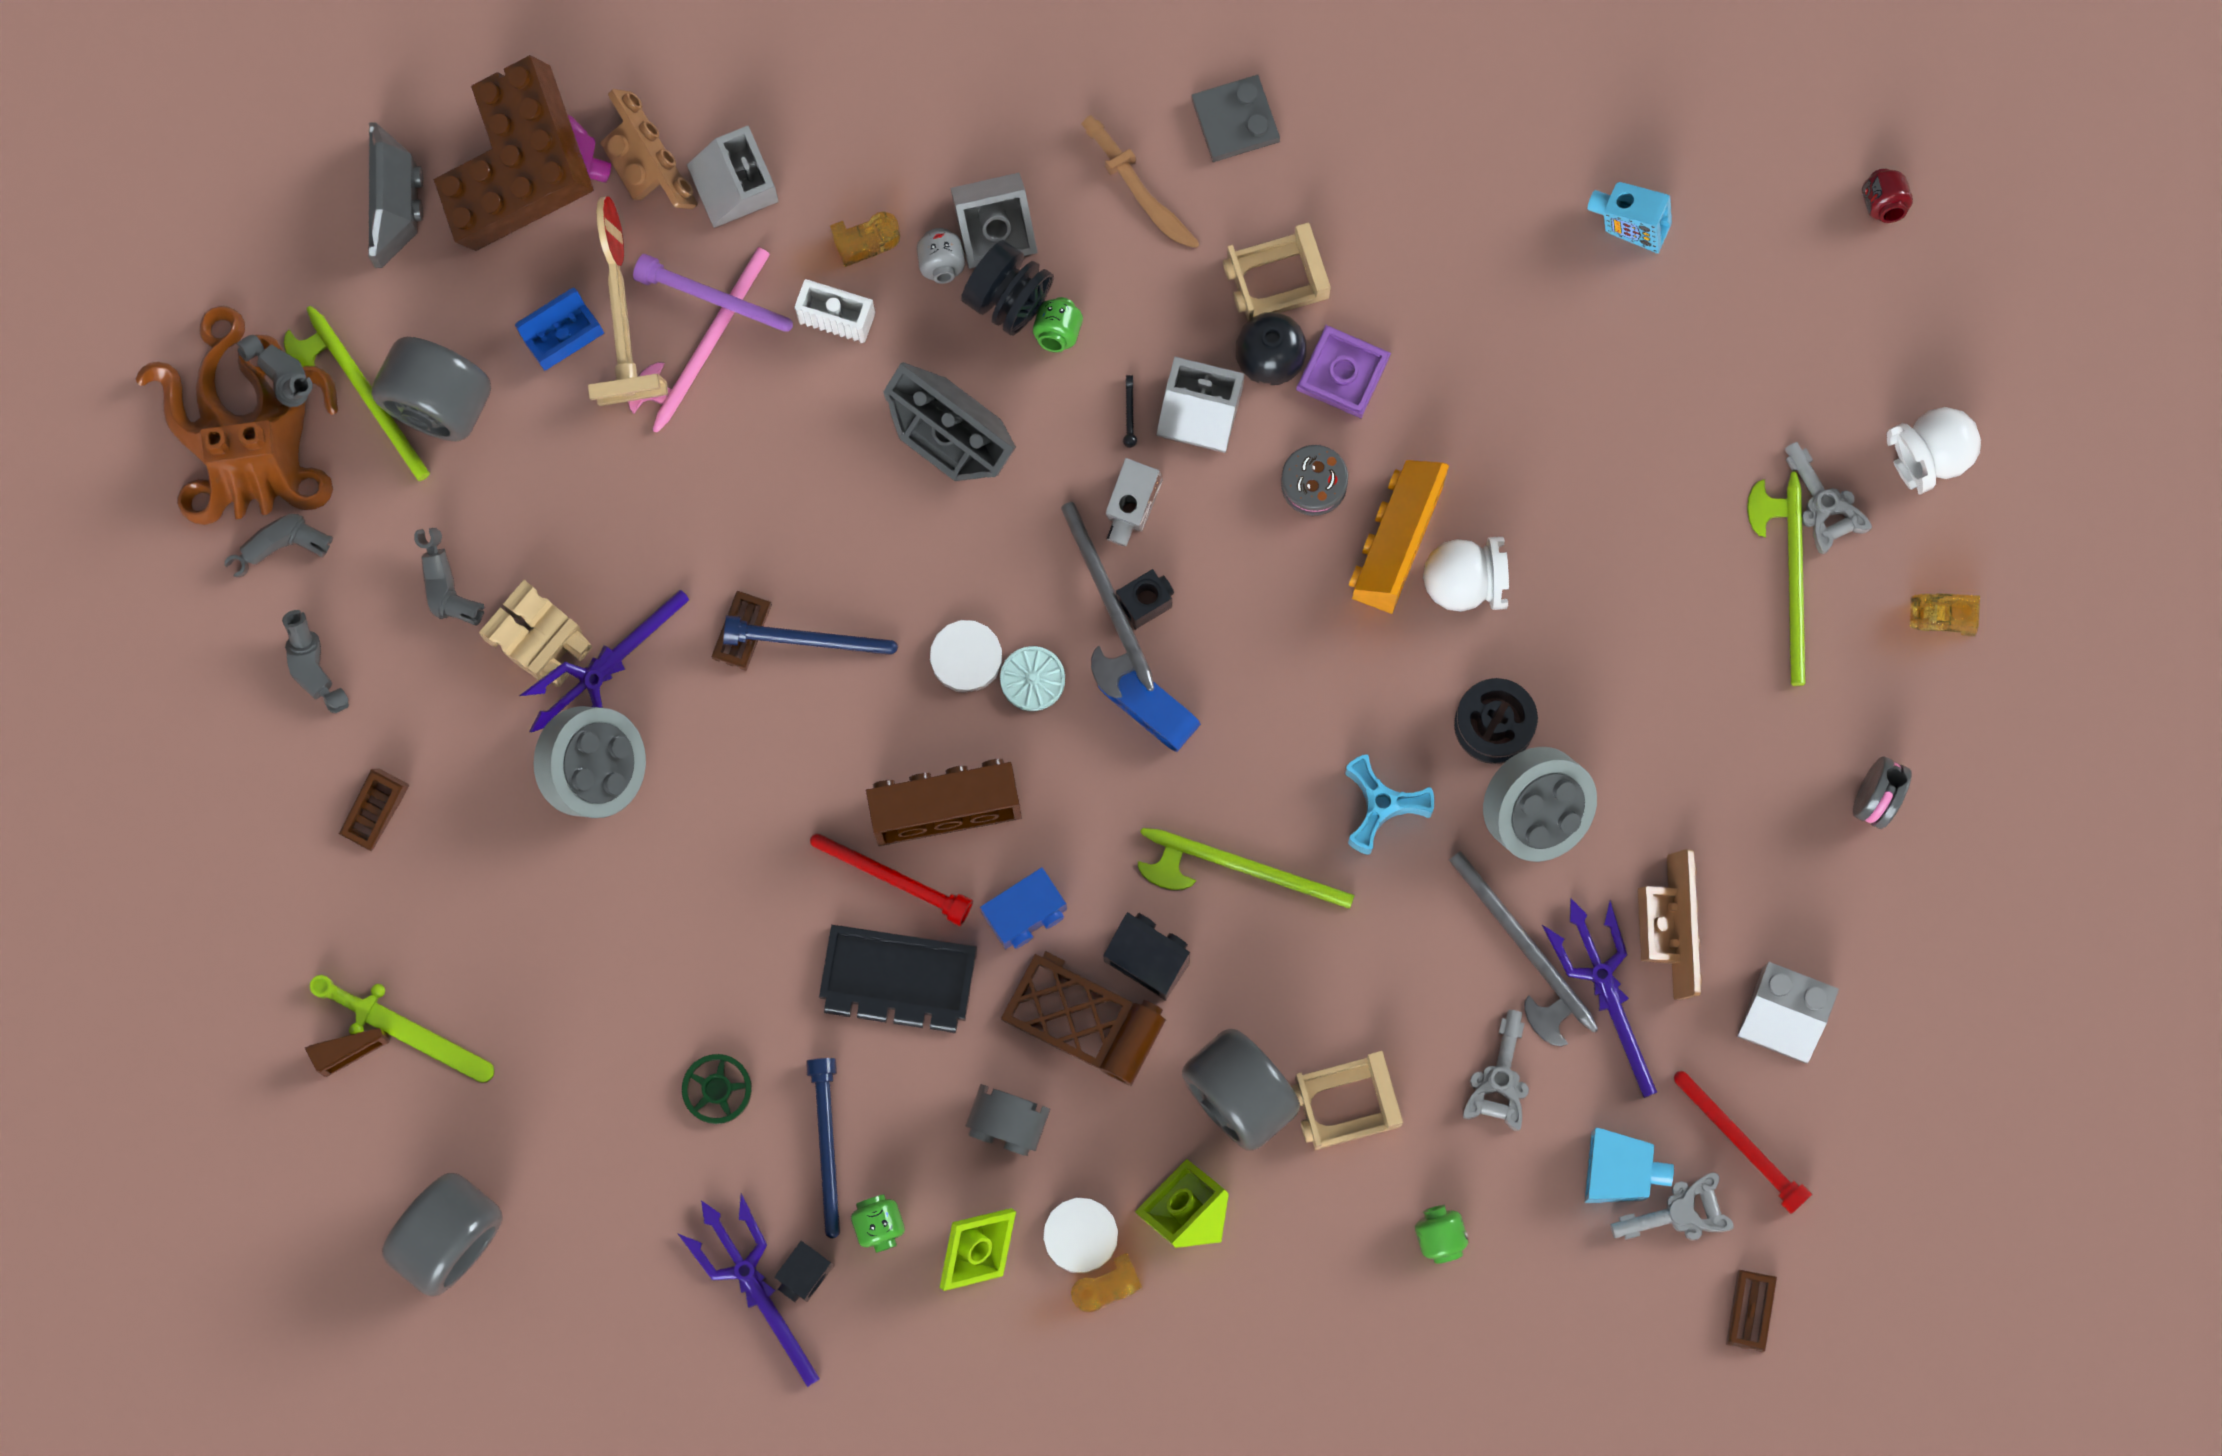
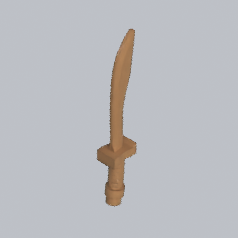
M1092 115L1088 116L1081 125L1086 129V133L1092 139H1095L1110 160H1105V168L1109 174L1112 175L1117 171L1120 173L1139 204L1166 236L1177 243L1197 248L1199 242L1170 210L1160 204L1144 187L1130 166V163L1136 164V157L1131 149L1122 153L1114 140L1104 130V125Z

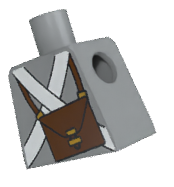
M1125 458L1106 510L1108 519L1113 521L1106 538L1108 541L1126 547L1133 529L1143 531L1163 481L1160 470ZM1135 503L1136 508L1133 512H1123L1126 504Z

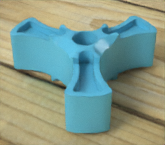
M1366 754L1355 758L1347 765L1345 775L1360 787L1367 806L1365 820L1350 835L1348 844L1353 849L1363 854H1371L1376 832L1384 822L1394 816L1410 813L1422 815L1426 818L1431 817L1434 809V793L1432 788L1428 787L1414 793L1397 792L1389 789L1373 773L1369 756Z

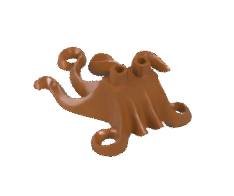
M217 306L204 313L201 320L200 336L212 348L206 353L198 370L196 396L200 418L195 422H191L186 416L183 406L181 378L176 369L163 362L148 363L140 369L136 377L137 384L144 386L152 381H158L162 384L164 415L168 427L179 441L207 466L209 480L198 479L188 482L182 487L177 497L178 507L183 516L189 521L202 525L214 523L222 517L223 511L231 502L234 503L235 519H241L246 514L249 503L253 499L258 501L262 515H267L272 511L276 496H280L290 505L301 510L317 509L329 501L333 492L331 478L322 470L304 468L299 465V443L303 430L306 401L298 407L283 405L277 400L273 389L264 377L266 373L260 367L253 366L250 361H245L239 353V368L251 382L256 392L257 405L255 409L246 415H234L224 407L217 395L215 387L217 365L225 351L237 344L245 333V321L242 315L235 309L228 306ZM220 320L228 321L231 324L230 332L222 338H215L211 333L215 322ZM255 335L261 341L264 349L272 344L282 350L278 341L273 337ZM304 366L306 379L309 377L313 384L321 388L327 412L331 415L338 412L337 394L331 376L316 366ZM310 478L315 479L319 486L314 495L305 496L298 492L299 484L303 480ZM200 493L210 495L208 506L201 511L193 510L192 500L196 495Z

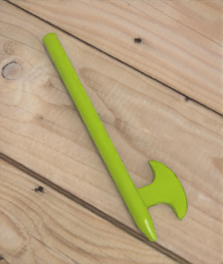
M308 306L307 312L311 324L317 332L306 340H298L288 329L284 337L285 352L299 360L302 367L315 366L316 356L328 348L418 481L426 479L430 472L392 416L374 401L371 385L323 315L312 306Z
M1793 471L1790 474L1787 486V499L1769 497L1765 491V479L1752 487L1748 497L1747 510L1753 530L1759 536L1765 538L1766 524L1770 519L1787 517L1791 685L1803 686L1806 684L1802 490L1798 474Z
M1142 828L1140 830L1143 836L1156 844L1165 846L1163 856L1158 863L1147 864L1138 861V869L1142 876L1161 888L1184 890L1192 887L1197 881L1184 876L1179 870L1182 855L1186 853L1345 908H1351L1355 896L1353 894L1161 829Z

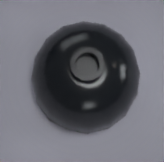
M1264 312L1252 317L1242 327L1236 341V359L1241 371L1257 383L1260 381L1271 383L1270 385H1280L1292 380L1301 371L1306 358V339L1301 327L1291 317L1279 312Z

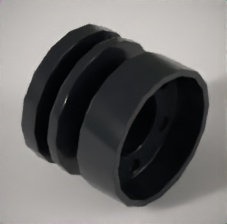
M1001 240L985 254L974 269L964 287L961 301L982 315L996 305L992 314V323L998 326L1004 323L1003 330L1009 335L1014 336L1037 314L1052 286L1054 274L1046 269L1039 272L1040 265L1035 261H1031L1020 270L1024 254L1008 242Z

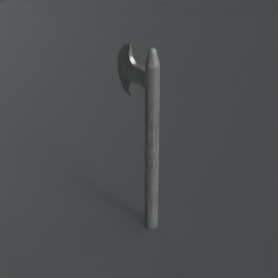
M1074 502L1066 503L1061 507V510L1126 650L1125 654L1115 659H1109L1104 656L1100 646L1096 647L1091 657V669L1094 679L1100 689L1108 696L1121 698L1122 694L1118 687L1119 680L1122 676L1135 670L1138 679L1147 690L1153 691L1152 672Z
M1460 851L1455 854L1449 861L1560 997L1551 1006L1540 1007L1528 995L1525 1000L1524 1010L1533 1030L1543 1040L1552 1045L1561 1047L1567 1045V1041L1560 1034L1559 1025L1562 1020L1572 1013L1585 1027L1592 1032H1596L1598 1027L1591 1012Z

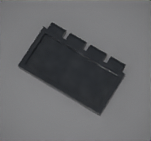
M831 924L819 998L826 1000L824 1013L850 1017L853 1004H858V1019L887 1023L889 1009L895 1010L893 1024L923 1028L925 1015H930V1030L956 1033L958 1020L966 1021L977 946Z

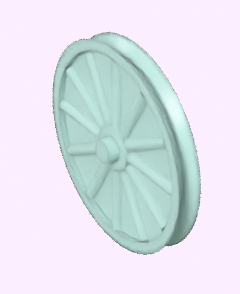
M1028 646L1016 650L1005 660L1000 673V684L1003 694L1011 704L1022 710L1039 711L1053 705L1061 696L1065 686V671L1061 661L1054 653L1042 647Z

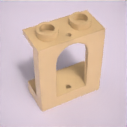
M1309 222L1296 226L1295 234L1239 251H1235L1233 245L1228 246L1227 259L1223 260L1224 270L1227 279H1234L1238 290L1233 292L1235 304L1239 313L1245 311L1247 321L1264 312L1281 313L1329 299L1331 286ZM1300 254L1310 285L1267 298L1257 299L1249 295L1244 280V275L1247 271Z
M1383 1051L1368 1054L1367 1058L1309 1074L1302 1075V1073H1298L1295 1076L1296 1084L1291 1085L1299 1099L1300 1106H1303L1306 1120L1300 1121L1306 1143L1313 1142L1315 1150L1399 1128L1403 1124ZM1363 1079H1372L1381 1113L1332 1126L1319 1124L1315 1120L1310 1103L1317 1093Z

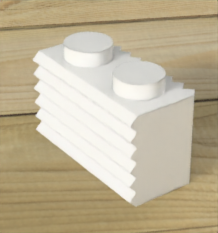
M807 279L803 282L795 304L800 325L805 323L807 327L811 325L814 329L819 327L820 331L825 329L827 333L831 331L834 335L839 333L840 337L846 336L847 340L852 338L854 342L859 340L860 343L866 341L875 316L872 299Z

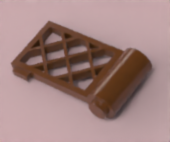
M1045 951L1043 957L1035 954L1001 1020L1101 1070L1108 1076L1132 1086L1166 1021L1161 1016L1163 1009L1147 1000H1143L1141 1005L1133 1003L1063 968L1065 960ZM1039 966L1053 972L1057 985L1036 992L1032 979ZM1059 976H1061V977H1063V978H1065V979H1067V980H1069V981L1064 982V983H1061V982H1060V979H1059ZM1030 985L1032 993L1024 995ZM1075 985L1085 988L1089 1001L1068 1008L1063 989ZM1059 991L1064 1010L1044 1016L1038 998ZM1091 992L1101 997L1093 1000ZM1034 999L1039 1018L1023 1022L1013 1017L1020 1003ZM1111 1001L1122 1007L1116 1020L1101 1024L1096 1005ZM1091 1007L1097 1026L1076 1032L1071 1014ZM1067 1016L1072 1034L1058 1039L1051 1036L1046 1022ZM1042 1024L1044 1032L1033 1026ZM1111 1028L1105 1038L1103 1030ZM1099 1032L1103 1045L1095 1058L1082 1051L1078 1038ZM1074 1040L1076 1048L1065 1042Z

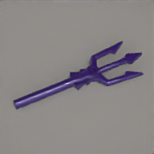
M679 590L615 648L611 650L604 645L598 658L593 657L588 667L583 668L565 661L519 696L545 694L546 686L565 672L580 681L548 711H539L529 732L532 733L545 728L553 717L586 688L592 702L591 707L603 708L600 694L602 683L612 679L611 674L625 670L622 660L689 601L688 596L682 590Z
M1570 898V923L1577 925L1594 968H1574L1562 946L1565 939L1544 925L1542 927L1567 976L1591 980L1594 983V995H1599V1011H1609L1643 1097L1652 1096L1657 1093V1090L1622 1007V1003L1629 998L1618 988L1621 984L1613 976L1615 969L1628 954L1611 900L1609 901L1604 926L1610 928L1617 952L1606 962L1601 963L1585 923L1587 914Z
M742 1193L740 1196L739 1220L746 1222L757 1244L745 1260H743L720 1222L721 1214L701 1200L704 1223L713 1227L735 1266L716 1270L701 1250L703 1243L678 1234L711 1280L739 1279L741 1293L746 1292L748 1308L758 1306L806 1386L813 1385L820 1378L771 1300L770 1296L776 1290L765 1283L766 1277L755 1269L767 1247V1243Z

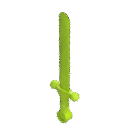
M317 975L311 980L310 990L315 996L328 998L356 1013V1022L349 1027L350 1035L363 1032L364 1024L368 1023L478 1082H488L493 1078L494 1067L490 1062L378 1004V999L385 994V987L382 984L373 985L371 995L362 1000L334 985L333 981L327 976Z

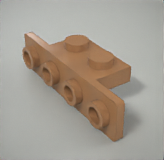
M612 89L608 96L623 122L607 135L600 144L633 200H642L661 184L674 207L684 209L696 207L698 203L692 195L693 189L691 185L680 175L675 166V158L665 149L659 139L658 129L647 119L641 109L642 103L640 99L630 91Z
M1691 849L1668 854V888L1651 886L1638 888L1641 961L1672 964L1673 997L1675 1000H1684L1700 996L1702 975L1699 963L1700 938L1698 935V900L1696 899L1695 881L1697 867L1694 860V850Z

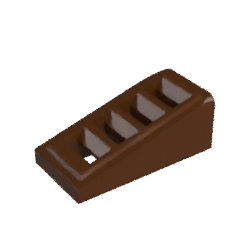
M371 769L339 834L372 851L402 801L409 784L381 769ZM380 783L392 789V792L388 795L376 787ZM371 796L386 803L384 808L382 809L369 802ZM363 809L378 816L377 822L361 815ZM358 822L371 829L370 836L355 829V823Z
M378 1028L305 1047V1050L316 1071L324 1077H328L389 1043L390 1039L383 1030Z

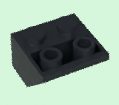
M1127 912L1103 955L1104 962L1166 1001L1190 964V952L1186 950L1188 944L1172 933H1169L1167 937L1154 929L1156 924L1143 914L1137 913L1134 917Z

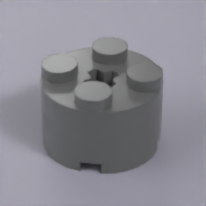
M980 1084L965 1125L971 1128L968 1136L987 1143H993L994 1137L1006 1141L1004 1149L1024 1156H1028L1029 1150L1036 1151L1051 1109L1042 1106L1039 1113L1035 1111L1037 1104L994 1088L992 1094L989 1095L987 1094L989 1086Z

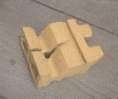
M523 580L503 603L507 612L499 608L479 632L485 642L495 648L499 644L507 657L538 681L561 664L558 661L566 652H569L577 660L581 661L592 649L591 644L582 634L578 624L554 606L547 598L539 596L537 590L526 580ZM522 617L531 630L528 631L523 625L517 624L514 618L520 620ZM565 672L551 684L560 687L568 678L569 673Z

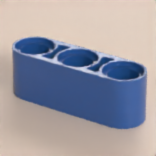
M1135 670L1120 678L1118 687L1122 694L1121 698L1108 696L1101 690L1111 701L1174 752H1178L1201 725L1199 720L1155 682H1153L1154 690L1148 691L1138 679Z

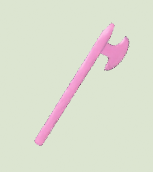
M760 247L757 248L729 295L744 299L770 256L766 250ZM721 307L673 388L667 387L668 395L628 401L629 409L633 413L637 411L643 402L648 400L662 405L654 422V432H659L670 421L735 312ZM658 362L643 370L639 376L659 375L665 363Z

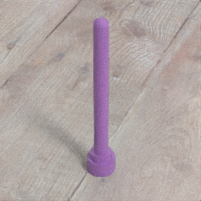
M642 254L635 265L633 279L645 285L660 282L784 332L790 331L793 327V322L790 318L665 270L657 258L647 254Z

